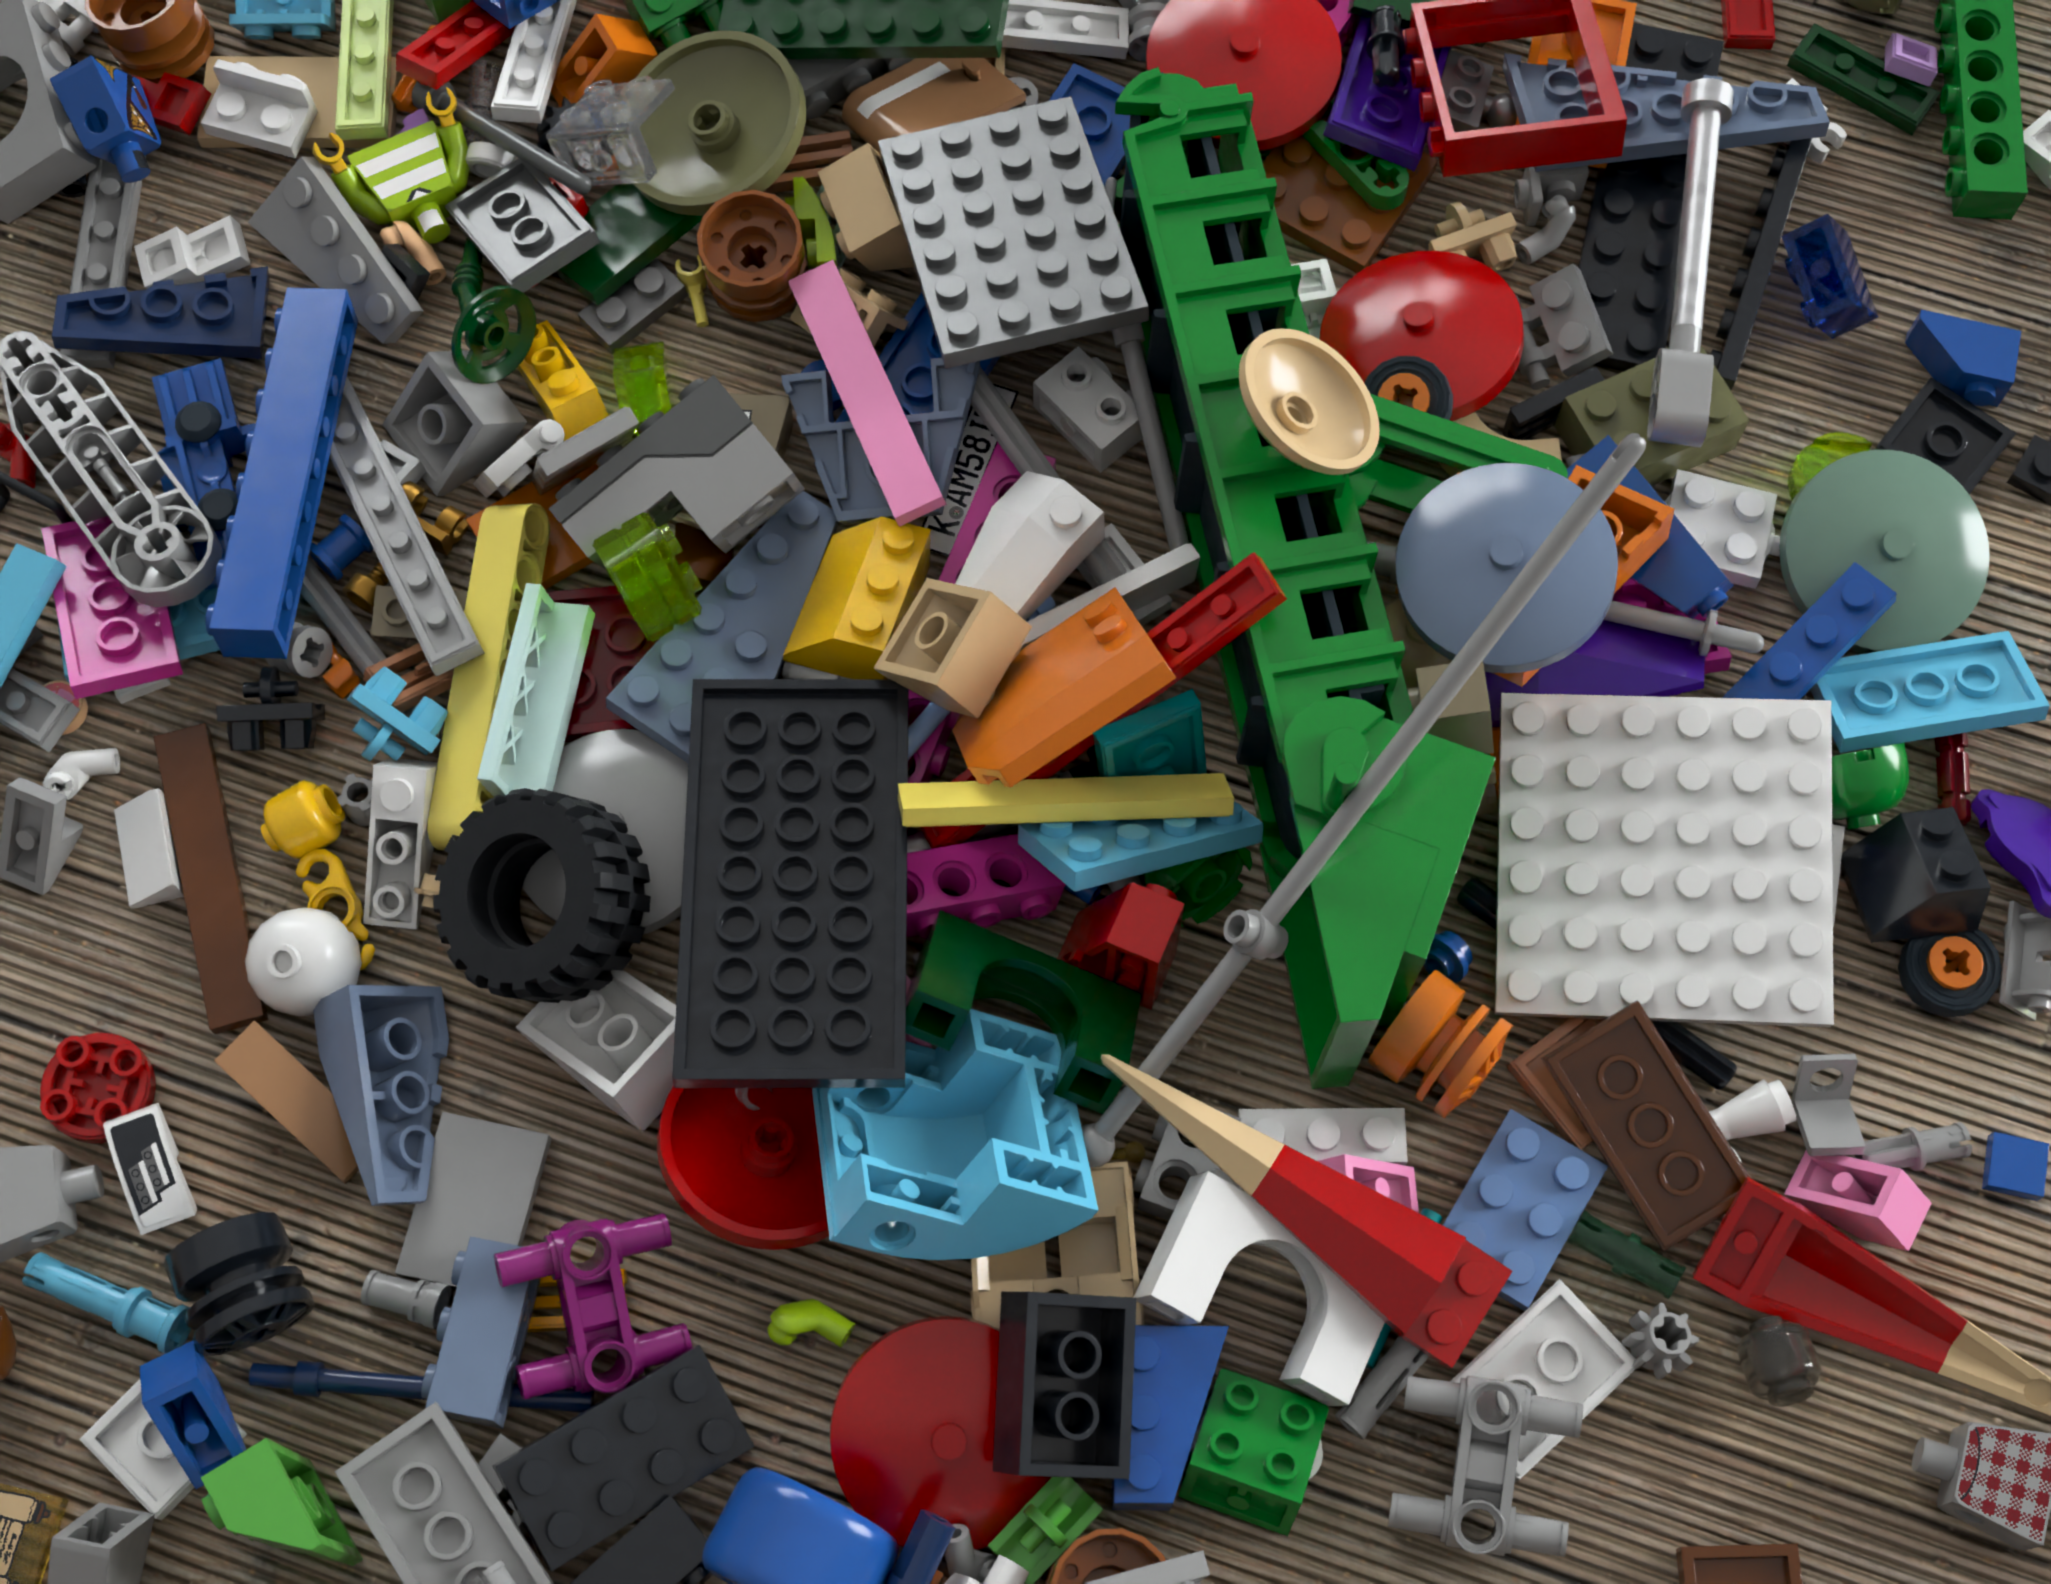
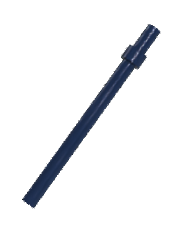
M298 1361L296 1366L253 1363L249 1372L250 1386L293 1389L294 1395L319 1397L321 1392L427 1400L421 1396L424 1376L326 1369L323 1362ZM514 1384L509 1407L582 1413L594 1406V1391L581 1393L580 1391L575 1392L574 1389L567 1388L523 1400L518 1384Z

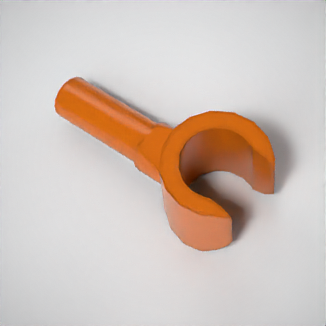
M332 642L333 653L329 663L332 667L321 678L339 698L343 699L360 684V678L353 671L350 663L338 653Z

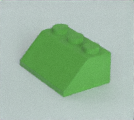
M265 1438L200 1477L209 1493L202 1498L203 1506L209 1518L219 1530L226 1527L234 1535L247 1537L251 1541L255 1540L275 1548L354 1566L363 1560L310 1459Z

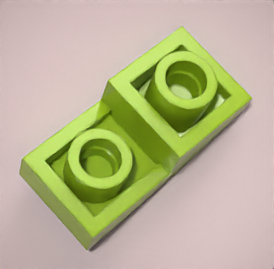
M793 177L794 197H785V203L792 208L800 222L804 246H807L808 268L813 269L834 260L838 269L835 243L827 214L808 182L803 177Z

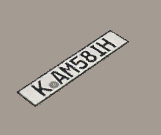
M993 384L1012 410L1019 392ZM972 405L968 412L947 494V505L944 506L942 515L926 516L922 525L924 528L931 529L930 551L947 557L951 552L997 445V440Z

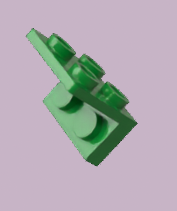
M1221 1369L1178 1497L1288 1537L1303 1501L1329 1411L1328 1406L1231 1370Z

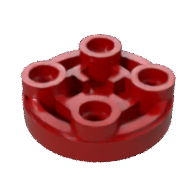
M92 1033L81 1037H67L59 1043L56 1048V1054L52 1057L44 1071L40 1087L41 1112L59 1131L76 1141L90 1144L107 1143L103 1127L104 1122L152 1105L156 1091V1078L153 1066L140 1048L122 1036L112 1033Z

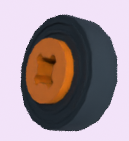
M1397 356L1384 361L1368 375L1364 383L1370 394L1394 402L1400 399V404L1450 420L1452 416L1453 394L1448 379L1434 363L1418 356ZM1387 444V446H1389V447H1391V448L1400 449V448H1397V447H1394V446H1391V445H1388V444Z
M1979 929L1909 938L1902 947L1898 964L1901 985L1911 1000L1925 1011L1943 1017L1965 1016L1983 1007L1998 989L2002 971L1997 949L1989 937Z

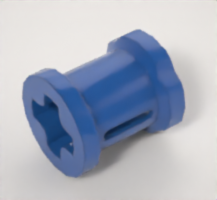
M346 514L338 518L339 525L318 544L311 542L309 555L315 563L336 582L343 577L342 571L364 551L371 553L374 550L366 532Z

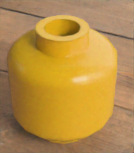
M303 780L271 797L265 803L263 808L265 823L261 825L260 829L265 842L273 851L279 852L282 850L292 858L301 859L305 854L315 849H323L339 838L342 831L341 822L345 820V812L339 804L336 794L326 784L318 786L314 782Z

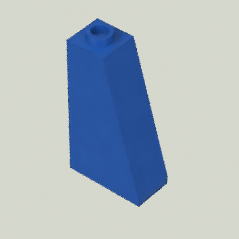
M1607 435L1567 468V479L1576 465L1596 474L1618 445ZM1635 466L1631 468L1620 483L1624 487L1667 505ZM1675 514L1673 515L1668 540L1630 577L1689 618H1694L1699 613L1704 618L1711 609L1718 610L1729 599L1726 592L1734 586Z

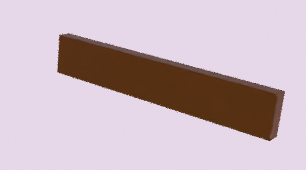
M206 723L153 736L209 1029L214 1034H219L248 1026L254 1020L257 1023L267 1021L266 1005L257 997L247 977L245 958L252 936L211 731Z

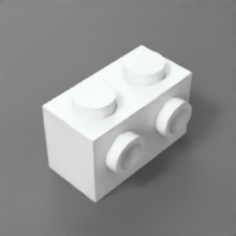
M1079 346L1033 382V407L1100 473L1143 439L1132 392L1130 390L1125 392L1112 380V375L1107 366L1097 357L1091 359Z

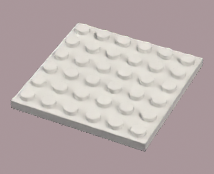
M1501 693L1495 1015L1606 1019L1638 1000L1651 1021L1805 1027L1833 1026L1831 701Z

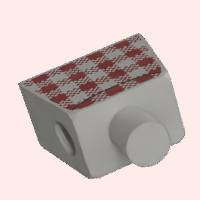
M1967 1422L1953 1428L1948 1445L1925 1437H1921L1918 1440L1913 1453L1912 1469L1913 1471L1941 1479L1936 1501L1937 1507L1940 1510L2016 1549L2025 1551L2044 1546L2051 1510V1433Z

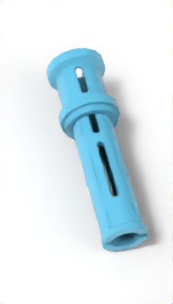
M43 1252L36 1253L25 1267L24 1273L34 1277L24 1276L22 1278L24 1286L42 1291L63 1302L112 1322L116 1333L126 1338L137 1335L157 1344L158 1351L163 1354L182 1346L190 1334L191 1328L187 1326L184 1319L190 1307L183 1304L176 1308L154 1299L152 1292L143 1287H134L129 1290L121 1288L83 1270L62 1263Z

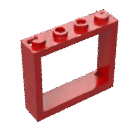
M1438 0L1411 4L1410 28L1402 30V37L1406 44L1404 54L1413 56L1410 62L1411 82L1414 89L1421 88V93L1419 94L1420 118L1422 123L1429 122L1430 124L1427 135L1429 154L1431 158L1438 157L1443 177L1622 156L1627 116L1591 0ZM1560 33L1565 34L1589 116L1454 132L1433 48Z

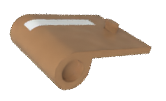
M916 58L853 91L844 103L842 118L844 123L863 141L869 143L880 154L879 140L1007 111L1026 101V95L1023 90L984 58Z

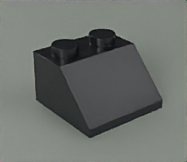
M1954 807L1900 813L1842 853L1840 870L1871 943L1978 930L1991 886Z

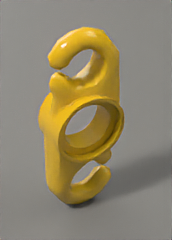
M315 849L305 854L299 860L295 871L298 877L305 878L309 873L310 867L316 862H324L329 866V874L322 883H315L309 880L302 883V890L309 898L307 908L323 910L325 903L329 899L336 896L344 897L348 903V913L342 923L348 932H353L357 940L366 941L369 932L361 923L363 906L355 893L341 859L327 849ZM367 943L362 948L360 971L365 969L373 959L375 953L373 944Z

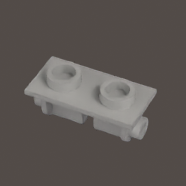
M2009 901L2008 920L2004 927L2005 950L2003 970L1998 986L2000 992L1999 1003L2030 1021H2036V1013L2045 1014L2051 1012V961H2043V956L2051 955V918L2042 916L2038 911L2034 913L2016 901Z

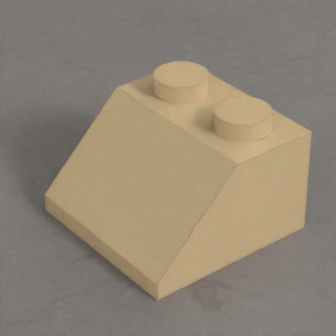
M866 143L818 171L825 190L820 193V199L831 218L837 220L841 231L836 233V239L845 256L849 260L856 258L870 271L914 267L880 154L869 143Z
M927 578L875 664L874 669L885 677L946 710L979 718L984 708L993 699L995 689L1009 665L1020 653L1022 643L1032 626L990 591Z

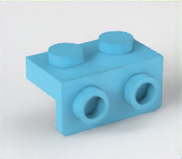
M235 0L236 14H229V25L244 32L245 38L253 40L273 39L274 32H292L293 38L312 40L320 39L321 31H336L335 0Z

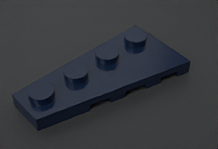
M268 266L250 269L251 275L226 278L225 272L204 275L205 281L174 285L173 279L153 282V286L148 289L128 292L122 286L57 295L52 330L55 349L262 359L270 280Z

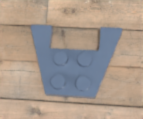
M941 357L930 359L934 411L905 416L946 502L980 369V361L945 369ZM824 370L781 375L782 385L786 394L790 397L801 432L807 439L815 459L814 464L837 521L842 525L865 523L881 516L895 520L851 421L834 423L830 374ZM944 506L921 517L942 515Z

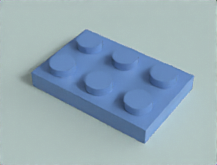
M1510 1109L1448 1214L1443 1226L1466 1237L1467 1241L1513 1271L1498 1296L1525 1312L1536 1296L1608 1166L1513 1109Z

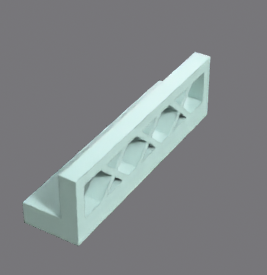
M526 583L477 776L479 782L493 797L497 795L506 797L511 790L523 788L535 791L538 789L553 791L594 622L595 613L589 605L554 602L541 584Z

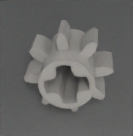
M1659 1303L1655 1306L1649 1315L1641 1310L1629 1319V1323L1636 1332L1629 1334L1622 1340V1345L1630 1347L1631 1354L1636 1359L1632 1367L1634 1369L1644 1367L1654 1370L1656 1379L1661 1380L1671 1372L1672 1367L1682 1372L1693 1362L1684 1351L1699 1342V1337L1691 1335L1690 1328L1686 1322L1688 1315L1684 1313L1679 1316L1675 1313L1667 1312L1664 1303Z

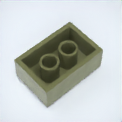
M1701 345L1700 353L1707 354ZM1653 358L1565 397L1554 427L1572 456L1587 453L1607 435L1619 445L1628 434L1638 433L1640 437L1645 439L1646 448L1634 466L1648 483L1653 486L1675 476L1677 469L1687 471L1734 450L1750 420L1714 366L1709 422L1702 447L1648 441L1647 426L1651 384L1656 358Z

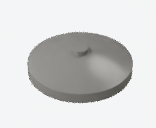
M615 729L596 732L583 736L563 747L553 792L593 801L604 806L607 812L618 815L627 824L628 831L626 834L636 836L643 851V854L637 857L638 861L648 865L650 883L644 884L645 895L651 896L649 913L643 912L640 926L646 928L644 934L664 927L681 915L688 763L639 730ZM552 849L534 863L522 887L533 903L556 922L563 908L566 882L562 864Z

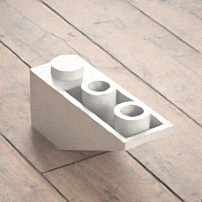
M389 758L373 765L363 924L417 929L419 927L422 911L421 904L424 895L415 893L414 887H421L424 873L429 874L434 847L428 837L427 821L438 762L400 758L395 761Z

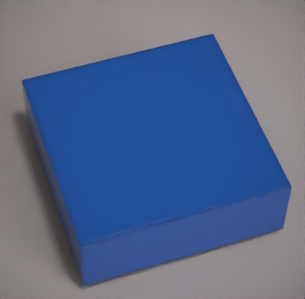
M1992 1132L1987 1137L1982 1189L2034 1201L2042 1199L2045 1193L2049 1143Z

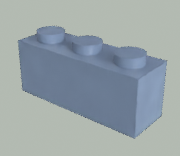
M470 1236L466 1252H458L451 1276L452 1284L457 1285L452 1307H444L437 1326V1341L442 1342L437 1364L430 1363L428 1365L422 1383L421 1396L427 1399L425 1408L437 1402L450 1419L503 1429L516 1379L515 1366L520 1364L541 1278L502 1288L495 1269L494 1254L523 1246Z

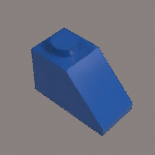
M1920 310L1906 334L1905 344L1933 379L1974 406L1990 405L1998 407L2014 384L2021 331Z
M193 1340L139 1366L142 1404L195 1489L204 1486L200 1477L247 1450L220 1382L204 1356L197 1352Z

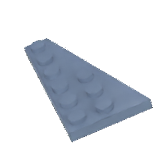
M1504 53L1502 69L1520 124L1589 116L1575 68H1566L1567 60L1548 58L1547 65L1521 63L1522 55ZM1611 65L1627 116L1622 156L1534 167L1535 172L1686 154L1690 124L1686 123L1681 117L1683 88L1691 81L1677 80V72ZM1703 76V78H1714L1722 80V77L1718 76ZM1755 81L1750 87L1730 85L1734 91L1732 116L1728 122L1720 125L1718 150L1825 137L1830 121L1816 87Z
M802 491L770 517L606 697V708L689 764L693 679L779 678L785 663L783 661L784 651L831 536L835 534L839 522L833 509L805 491Z

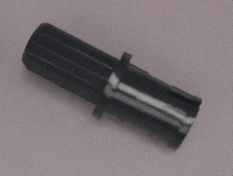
M1392 5L1377 7L1373 10L1370 17L1371 37L1367 41L1366 51L1372 59L1373 83L1379 88L1385 85L1394 87L1400 81L1399 59L1404 55L1406 48L1405 40L1401 36L1402 16L1399 10L1394 13L1395 7Z

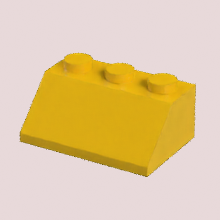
M881 516L833 534L784 651L783 661L849 679H887V677L876 671L874 666L924 583L930 567L931 529L909 523L899 527L896 520Z

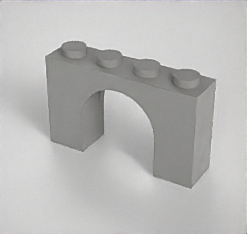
M4 0L0 3V92L23 78H26L28 87L27 100L21 118L14 129L0 141V220L7 224L13 222L97 167L95 156L89 154L84 149L50 81V78L68 69L71 65L70 57L64 49L58 29L60 27L59 18L48 4L36 0Z

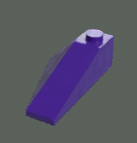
M1603 620L1595 633L1581 647L1560 661L1540 668L1523 687L1491 672H1485L1492 727H1500L1501 693L1669 697L1703 689L1705 656L1699 655V641Z

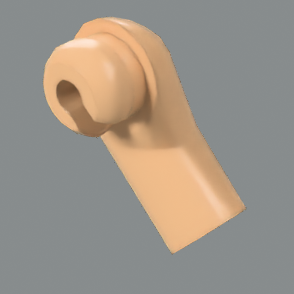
M400 220L392 221L393 226L385 227L380 231L379 235L383 245L398 243L430 273L426 285L438 284L445 278L446 270L431 244L423 240L421 235L407 222Z

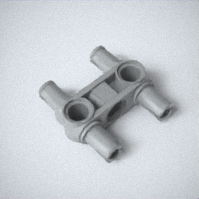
M1408 1375L1404 1400L1405 1410L1455 1418V1424L1460 1425L1451 1496L1445 1495V1500L1392 1492L1388 1527L1440 1536V1542L1445 1543V1546L1464 1549L1474 1554L1488 1553L1504 1556L1505 1554H1511L1512 1549L1565 1557L1569 1523L1516 1513V1507L1512 1506L1520 1435L1525 1436L1526 1431L1529 1430L1579 1438L1583 1418V1404L1531 1395V1389L1526 1388L1525 1385L1496 1379L1467 1376V1378H1461L1460 1383ZM1489 1390L1503 1392L1509 1401L1507 1416L1497 1423L1483 1421L1478 1416L1476 1410L1478 1398ZM1483 1509L1493 1516L1494 1528L1487 1538L1473 1540L1463 1533L1461 1522L1463 1516L1470 1510Z

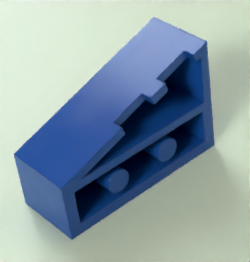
M1135 1325L1129 1479H1112V1510L1170 1511L1229 1326Z

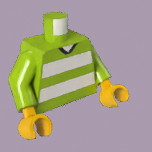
M446 87L451 102L445 110L435 109L430 92L426 95V105L431 113L439 117L441 124L439 127H436L434 121L431 120L348 155L347 157L350 162L348 165L342 159L344 143L338 135L329 133L332 143L337 147V154L333 157L324 156L316 142L313 145L314 157L320 164L331 167L334 172L331 174V178L353 212L377 225L388 224L393 226L392 221L399 220L407 222L415 230H418L423 240L429 244L438 243L450 234V226L445 219L449 217V214L444 206L458 197L457 194L467 187L470 167L465 160L468 145L461 122H455L453 116L457 100L454 93L448 87Z

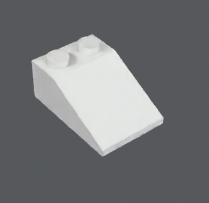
M612 970L611 973L614 977L612 982L599 991L590 990V993L585 998L575 1001L561 1000L559 1003L539 1002L516 1026L517 1030L606 1106L644 1132L662 1112L666 1098L673 1087L676 1005L624 970Z

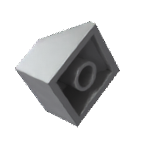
M469 350L462 351L465 360ZM437 351L426 353L382 425L400 449L421 461L426 470L422 478L436 497L445 496L487 469L512 446L527 421L497 382L481 384L469 380L456 368L452 358V351Z

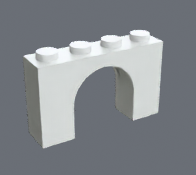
M1213 1169L1212 1172L1207 1171L1191 1176L1133 1298H1137V1302L1181 1326L1201 1323L1228 1263L1240 1250L1250 1244L1262 1245L1276 1250L1286 1257L1298 1271L1303 1281L1307 1298V1310L1303 1327L1279 1380L1328 1407L1349 1405L1385 1322L1222 1170Z

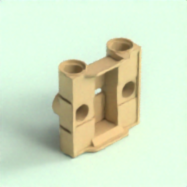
M1128 1161L1111 1162L1100 1167H1090L1099 1211L1090 1220L1068 1232L1058 1235L1061 1277L1047 1278L1045 1241L1008 1253L971 1259L973 1291H970L972 1319L1000 1329L1001 1291L1134 1297L1141 1280L1138 1274L1134 1228L1133 1183ZM1136 1301L1135 1325H1144L1143 1304Z

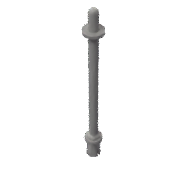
M1376 543L1378 555L1374 565L1375 574L1390 577L1389 582L1396 584L1395 561L1397 547ZM1612 601L1604 620L1699 641V655L1706 657L1711 644L1748 653H1758L1764 647V638L1758 633L1716 624L1718 611L1712 609L1707 613L1705 621Z

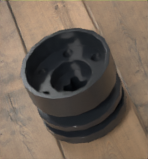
M257 1212L242 1215L215 1224L178 1244L165 1257L163 1265L176 1298L183 1302H195L187 1310L184 1319L188 1327L196 1330L193 1342L197 1352L203 1356L222 1355L262 1343L300 1322L314 1307L315 1302L310 1290L302 1286L304 1280L302 1270L297 1266H282L290 1259L293 1248L280 1217L274 1212Z

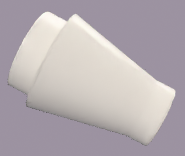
M1762 1079L1719 1108L1709 1111L1727 1141L1736 1138L1782 1132L1786 1130V1124L1796 1121V1114L1791 1099L1779 1079L1770 1083Z

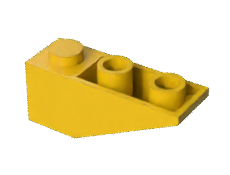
M548 320L536 324L530 350L517 368L546 418L554 420L562 426L565 435L564 441L609 415L597 387Z

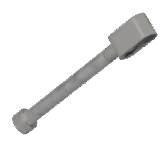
M1702 78L1691 81L1683 88L1681 117L1690 126L1669 349L1660 348L1656 356L1652 375L1647 426L1648 441L1698 448L1702 447L1707 433L1714 368L1713 355L1700 353L1720 125L1728 122L1732 116L1734 94L1733 88L1728 83L1714 78Z

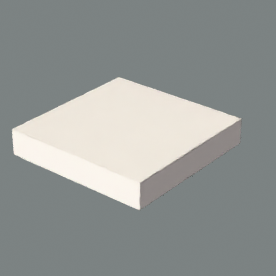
M140 1379L79 1439L150 1513L155 1514V1519L162 1521L194 1488L142 1404ZM237 1424L243 1439L247 1433Z

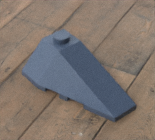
M347 985L320 999L313 1010L319 1057L371 1205L423 1203L427 1198L435 1138L430 1132L433 1108L435 1105L440 1104L442 1086L437 1085L440 1059L447 1056L449 1044L442 987Z

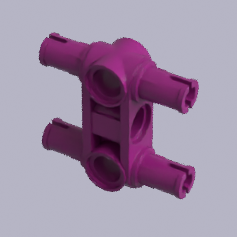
M664 1213L620 1224H615L613 1219L608 1220L607 1218L592 1222L573 1220L564 1224L559 1230L550 1231L549 1235L544 1236V1242L494 1254L495 1269L502 1288L547 1276H552L553 1280H556L569 1346L565 1347L564 1354L515 1366L517 1383L523 1400L573 1387L575 1392L580 1391L581 1393L594 1390L604 1393L616 1392L624 1388L630 1381L639 1379V1376L644 1374V1368L666 1363L692 1347L689 1331L684 1323L638 1335L631 1328L619 1264H623L624 1257L672 1246L671 1231L668 1219ZM583 1237L595 1238L596 1250L593 1256L583 1263L572 1262L570 1251L573 1244ZM604 1349H615L617 1351L616 1362L610 1370L604 1373L592 1372L593 1359L600 1351Z

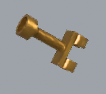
M408 481L402 487L418 517L425 509L429 498L423 495L425 489L412 481ZM452 505L446 507L440 513L434 526L418 517L431 546L446 556L453 549L452 545L461 540L469 527L464 519L467 514ZM377 562L369 574L355 573L342 591L353 604L373 615L376 585L385 586L389 580L381 563Z

